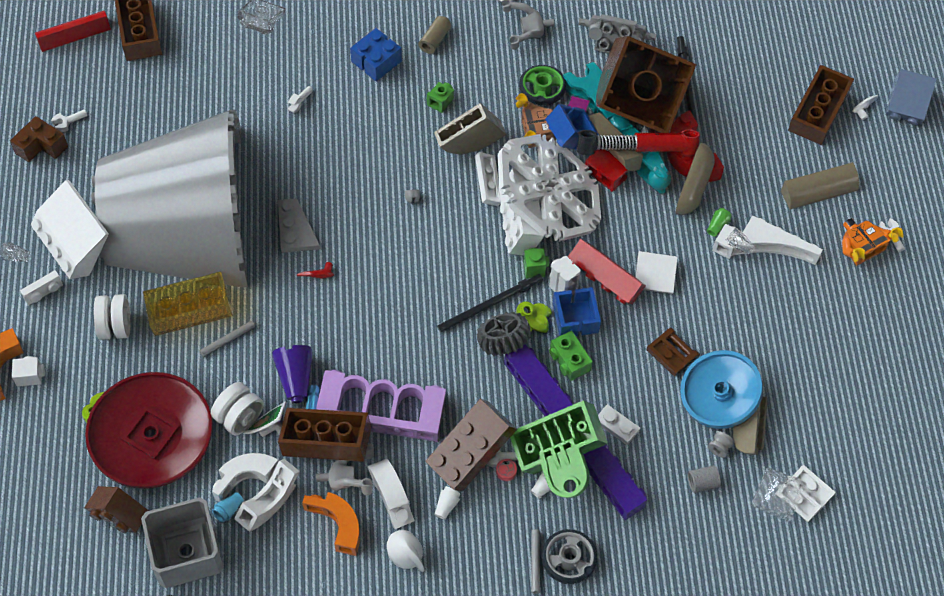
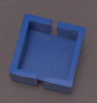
M377 28L350 48L351 62L361 70L365 69V73L376 82L402 62V48L391 39L388 40L387 36Z
M558 104L545 119L550 131L555 135L558 145L562 148L577 150L578 132L581 130H591L599 135L587 113L581 108H571V106Z
M593 287L575 289L574 303H571L572 290L554 292L552 305L559 336L571 330L575 336H578V332H581V335L599 333L601 319Z

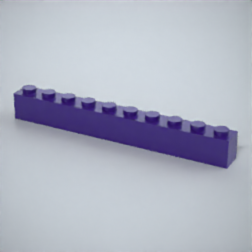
M525 344L522 349L518 348L516 352H510L509 355L505 354L504 365L545 417L573 405L571 397L567 393L564 394L560 389L557 379L549 375L546 365L539 362L532 348H528ZM607 444L583 454L589 475L624 520L645 508L647 503L645 491L636 486L633 476L622 468L621 461L617 456L611 454Z

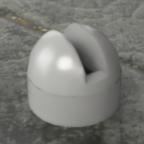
M420 190L404 191L407 202L411 203L412 198L414 203L418 202Z

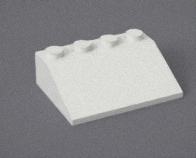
M65 180L36 211L31 223L33 230L38 234L69 279L90 275L109 235L69 180Z

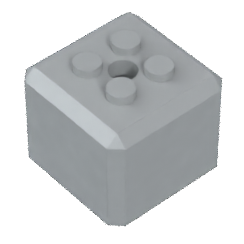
M199 497L147 511L142 516L141 520L151 567L159 585L164 588L173 587L219 574L224 568L212 515L206 500ZM184 547L192 548V552L188 556L181 555V550Z

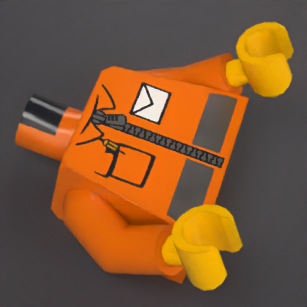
M850 218L843 224L847 231L842 239V251L845 256L852 258L857 266L884 252L891 239L895 243L898 242V237H904L903 230L899 227L892 230L883 229L872 224L870 221H864L857 225Z

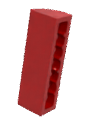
M103 10L35 32V36L41 51L44 52L109 31L111 28L107 15Z

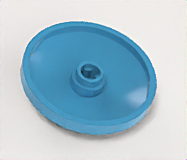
M728 350L713 351L699 357L688 367L681 381V399L688 414L698 423L716 429L731 428L745 422L755 413L762 400L763 382L757 367L746 356Z

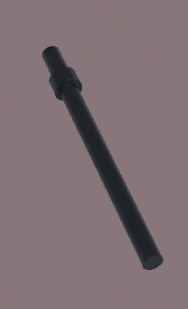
M678 36V57L688 60V48L685 47L684 37ZM690 80L685 92L688 111H691L697 121Z
M538 274L528 280L523 279L518 282V285L437 325V328L440 332H443L521 291L524 293L530 290L531 286L543 281L541 274Z

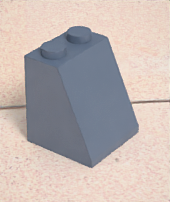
M900 69L893 82L886 115H890L889 117L894 120H908L907 122L912 125L922 124L926 117L937 78Z

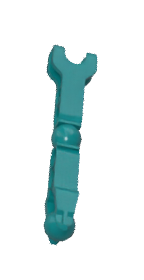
M594 62L586 64V77H576L572 72L563 74L566 80V91L570 96L589 100V108L593 113L600 112L623 135L633 136L635 133H640L630 124L629 119L597 107L596 95L602 71ZM641 152L643 159L640 170H637L638 175L653 189L661 194L665 193L666 188L672 181L670 171L665 167L658 152Z

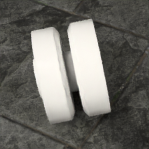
M107 295L95 297L94 324L99 340L110 339L113 333L117 339L129 338L130 309L127 295H114L112 302Z
M236 382L227 387L216 399L211 409V417L218 423L224 424V428L236 436L243 433L257 420L263 410L264 402L259 396L251 393L250 389L242 382Z

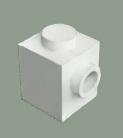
M26 356L21 359H12V379L17 387L42 384V377L45 376L44 364L40 363L38 357Z

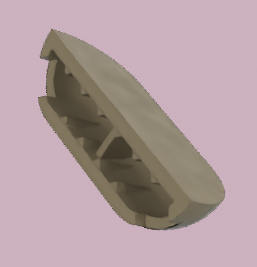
M701 142L696 151L676 207L677 215L691 213L698 208L715 163L714 154L705 143Z
M762 396L759 407L749 419L734 426V445L745 454L758 455V451L763 450L767 396Z

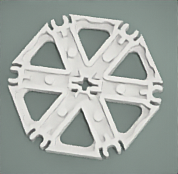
M541 134L510 139L499 151V190L504 189L501 195L509 196V199L506 201V204H510L508 207L539 234L545 235L546 238L553 234L554 241L559 239L560 242L591 234L601 220L598 184L594 185L597 180L589 178V175L592 173V171L588 170L589 167L567 148L559 146L557 139L551 138L547 141L546 135L541 137ZM528 144L536 145L538 149V164L522 151L521 146ZM558 153H562L569 162L575 164L577 171L559 174ZM509 164L528 181L512 182L509 176ZM590 191L592 209L577 199L572 192ZM541 200L542 220L527 209L524 203ZM562 210L580 226L570 229L566 228L562 223Z

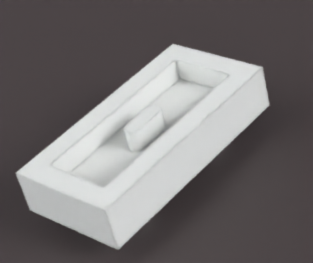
M54 270L21 289L20 292L29 306L40 301L42 297L49 293L57 291L63 284L58 273Z
M608 404L598 414L602 428L626 445L632 441L640 430L639 426Z

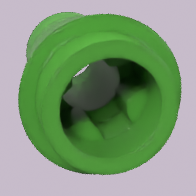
M724 208L716 210L706 230L707 233L716 237L724 225H728L731 222L732 214Z

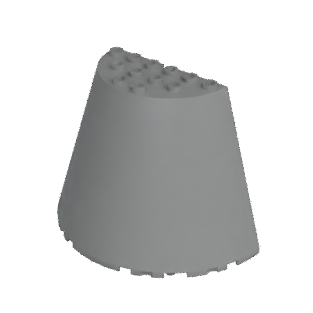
M235 109L98 159L95 176H92V186L95 188V192H92L91 197L92 203L95 204L96 217L109 233L99 254L100 258L104 259L105 265L224 285L248 287L243 242L240 237V216L237 208L235 143H241V126Z

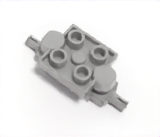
M603 14L601 16L593 15L590 20L580 18L578 24L589 27V37L596 40L594 50L610 53L615 38L629 36L643 42L644 39L655 41L657 35L646 32V26L637 24V21Z

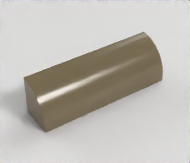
M600 112L588 116L599 136H623ZM615 148L608 150L627 170H640L643 159L641 152H635L631 148L630 150L628 148L626 150L625 148L623 150L621 148L620 150L618 148L616 150Z
M852 162L786 180L783 183L781 193L789 209L858 191L859 176Z

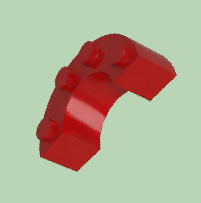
M690 110L681 114L674 121L670 133H681L683 130L697 131L698 123ZM667 152L672 166L680 174L687 177L695 154L686 155L681 152ZM713 153L715 163L708 182L721 180L724 166L716 153Z

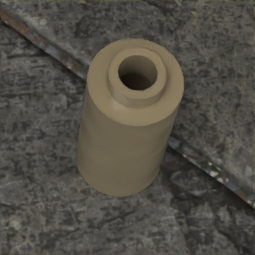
M437 16L418 43L422 51L428 54L434 53L451 28L448 18L444 16Z

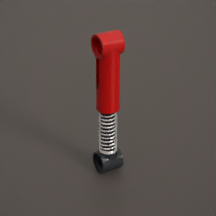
M581 130L578 132L577 152L581 155H593L595 151L603 150L604 148L605 150L607 148L608 150L610 148L612 150L614 148L615 150L617 148L618 150L620 148L622 150L624 148L625 150L627 148L630 150L631 148L635 152H681L686 155H694L699 147L700 133L695 130H683L681 133H635V135L628 137L625 135L618 137L615 135L608 137L603 135L602 137V135L599 136L594 131Z

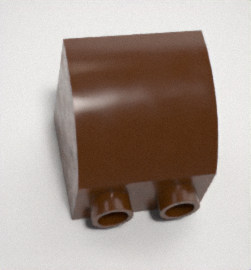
M629 36L615 38L600 77L596 105L599 108L661 133H669L697 64Z

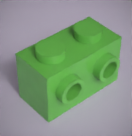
M572 330L551 340L549 353L553 360H557L560 371L564 376L567 375L570 381L591 371L593 361Z

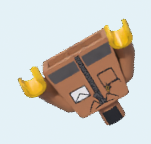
M520 93L516 97V100H518L516 107L521 108L523 106L521 121L525 132L524 137L541 134V137L546 135L547 141L551 138L556 140L555 135L550 131L549 125L545 120L553 110L534 105L528 101L525 94ZM528 144V148L536 146L535 144Z

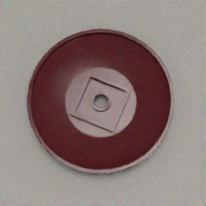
M163 372L140 373L117 382L96 401L86 424V445L95 466L110 480L131 488H157L179 480L197 466L209 447L213 423L207 401L201 392L190 382L179 376ZM148 430H156V434L153 437L145 436Z

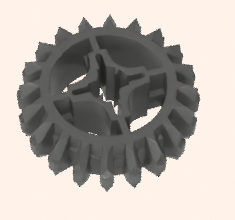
M506 311L504 314L499 313L497 316H491L490 319H485V323L480 324V328L477 329V341L482 351L486 352L487 355H509L510 352H516L518 348L522 349L523 345L528 343V340L531 338V328L527 319L521 313L515 314V312L508 313Z

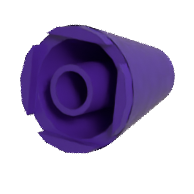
M292 345V349L287 350L285 347H280L272 351V358L286 398L291 400L292 403H302L308 397L313 351L307 345Z

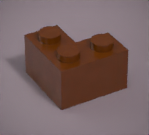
M37 116L10 140L15 154L28 163L41 150L57 159L68 148L64 134Z
M98 486L84 507L90 512L89 516L97 521H112L116 524L115 528L125 534L127 532L136 533L142 524V516L145 512L149 511L119 487Z

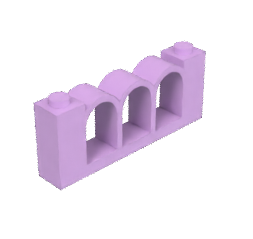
M325 370L316 409L341 411L340 407L344 393L351 388H360L366 393L362 412L368 413L372 397L379 392H387L394 398L390 418L369 415L372 432L438 442L446 400V389L433 385L426 386L424 391L423 388L416 384H406L397 389L394 383L385 379L374 381L369 385L368 381L361 376L350 375L345 377V373L339 370ZM414 396L421 400L422 407L419 423L396 419L399 404L404 398Z

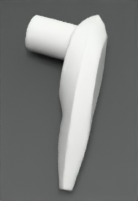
M878 95L863 100L854 107L853 112L858 113L861 120L866 119L868 115L864 109L868 108L878 98Z

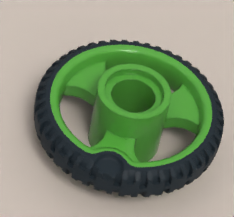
M535 65L523 72L519 81V89L521 93L527 96L528 101L531 103L547 106L548 104L551 105L558 102L564 96L566 80L563 74L554 67ZM526 82L534 84L533 92L535 95L527 90ZM553 86L560 87L556 94L549 96Z

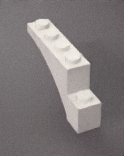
M752 216L743 232L739 231L736 227L725 224L715 240L712 251L728 259L731 256L745 253H777L799 258L816 265L823 249L784 231L780 227L773 226L761 218Z

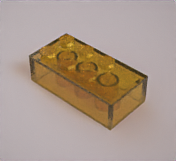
M221 271L143 291L149 325L154 336L233 316Z

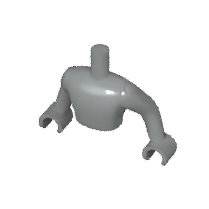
M502 0L504 12H510L512 8L523 10L528 14V16L520 18L522 35H512L510 37L511 49H517L521 41L530 38H541L544 34V27L554 26V19L543 20L539 12L528 4Z
M368 443L365 459H372L374 456V448L371 443ZM336 460L332 464L329 473L316 474V482L329 481L330 487L334 491H340L353 486L360 487L364 495L372 494V480L369 478L355 479V467L345 466L348 463L347 460Z

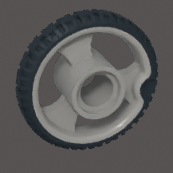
M565 529L555 532L547 539L542 549V564L545 571L550 577L564 584H577L586 580L594 572L597 565L598 555L594 543L587 535L577 530ZM560 539H566L567 543L560 548L559 555L549 554L555 542ZM579 542H582L587 547L590 554V562H584L580 559L581 550L577 545ZM570 553L574 555L575 558L573 560H568L565 558L564 555ZM558 565L564 570L569 571L576 568L578 574L572 576L564 575L556 571L555 568Z

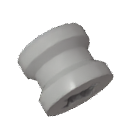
M716 432L714 441L708 444V449L714 455L724 458L728 454V448L733 446L734 441L726 433Z

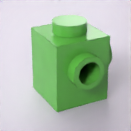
M544 248L524 250L523 264L525 277L532 278L538 274L545 277L546 267H549L548 255L545 256Z

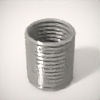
M714 465L688 472V482L693 493L719 488L721 485L718 469Z

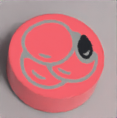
M503 459L496 466V474L499 479L510 481L517 474V466L512 460Z

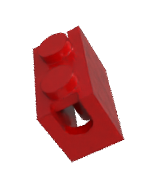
M605 149L595 151V154L590 155L585 161V165L589 167L588 170L592 171L590 175L611 192L627 179L625 174L629 170Z

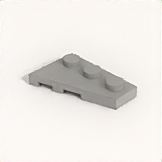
M297 198L278 200L281 252L320 249L316 236Z

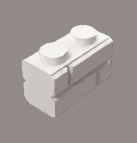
M563 256L561 259L554 260L550 266L552 269L549 275V287L554 292L572 290L573 295L575 289H578L580 269L575 264H572V261L567 256Z

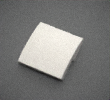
M639 251L635 277L646 285L644 290L673 294L677 257Z
M802 465L775 494L805 521L809 522L836 492L806 466Z

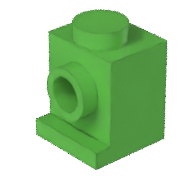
M438 82L431 92L427 93V106L443 113L454 99L453 87L447 82L444 84Z

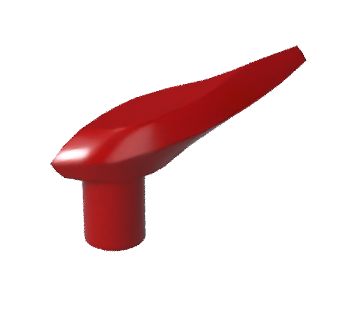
M326 262L324 269L301 272L297 276L329 278L334 276V273L331 272L333 264Z

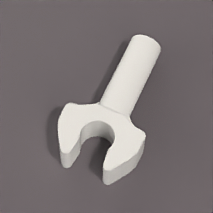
M308 86L299 95L294 93L288 103L292 104L288 110L293 113L298 112L301 102L313 92L312 87Z
M85 109L67 117L59 113L51 121L53 125H57L55 126L57 130L66 132L69 130L68 126L70 123L87 117Z
M891 218L887 223L890 228H887L882 221L879 224V227L888 230L899 227L898 223ZM900 239L896 243L893 242L898 252L905 250Z
M499 450L495 454L496 457L492 458L486 465L496 467L503 459H518L515 452H501Z

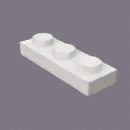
M478 152L475 155L482 203L499 206L501 199L495 156Z

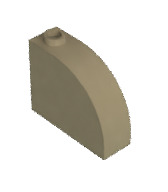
M481 103L434 132L440 148L452 154H466L481 150L507 135L501 120Z

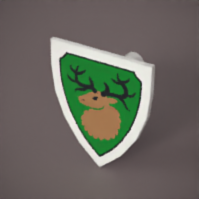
M285 401L264 414L248 427L244 434L259 431L260 435L264 437L276 430L280 435L282 428L280 420L287 402Z

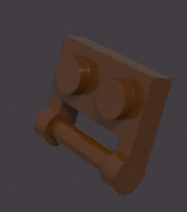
M670 327L649 344L646 350L675 377L689 364L698 359L700 353L692 350L675 334L676 331ZM670 339L677 347H679L687 355V357L683 356L667 340Z

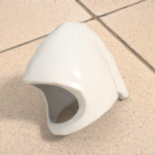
M398 530L392 533L387 541V552L390 560L400 568L411 569L417 567L421 572H424L421 560L423 548L418 538L406 530Z

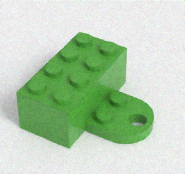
M584 400L517 428L510 437L521 471L533 475L543 471L550 490L557 496L564 498L577 497L588 486L590 476L583 454L608 444L594 404ZM571 480L576 483V488L573 492L567 490V483Z

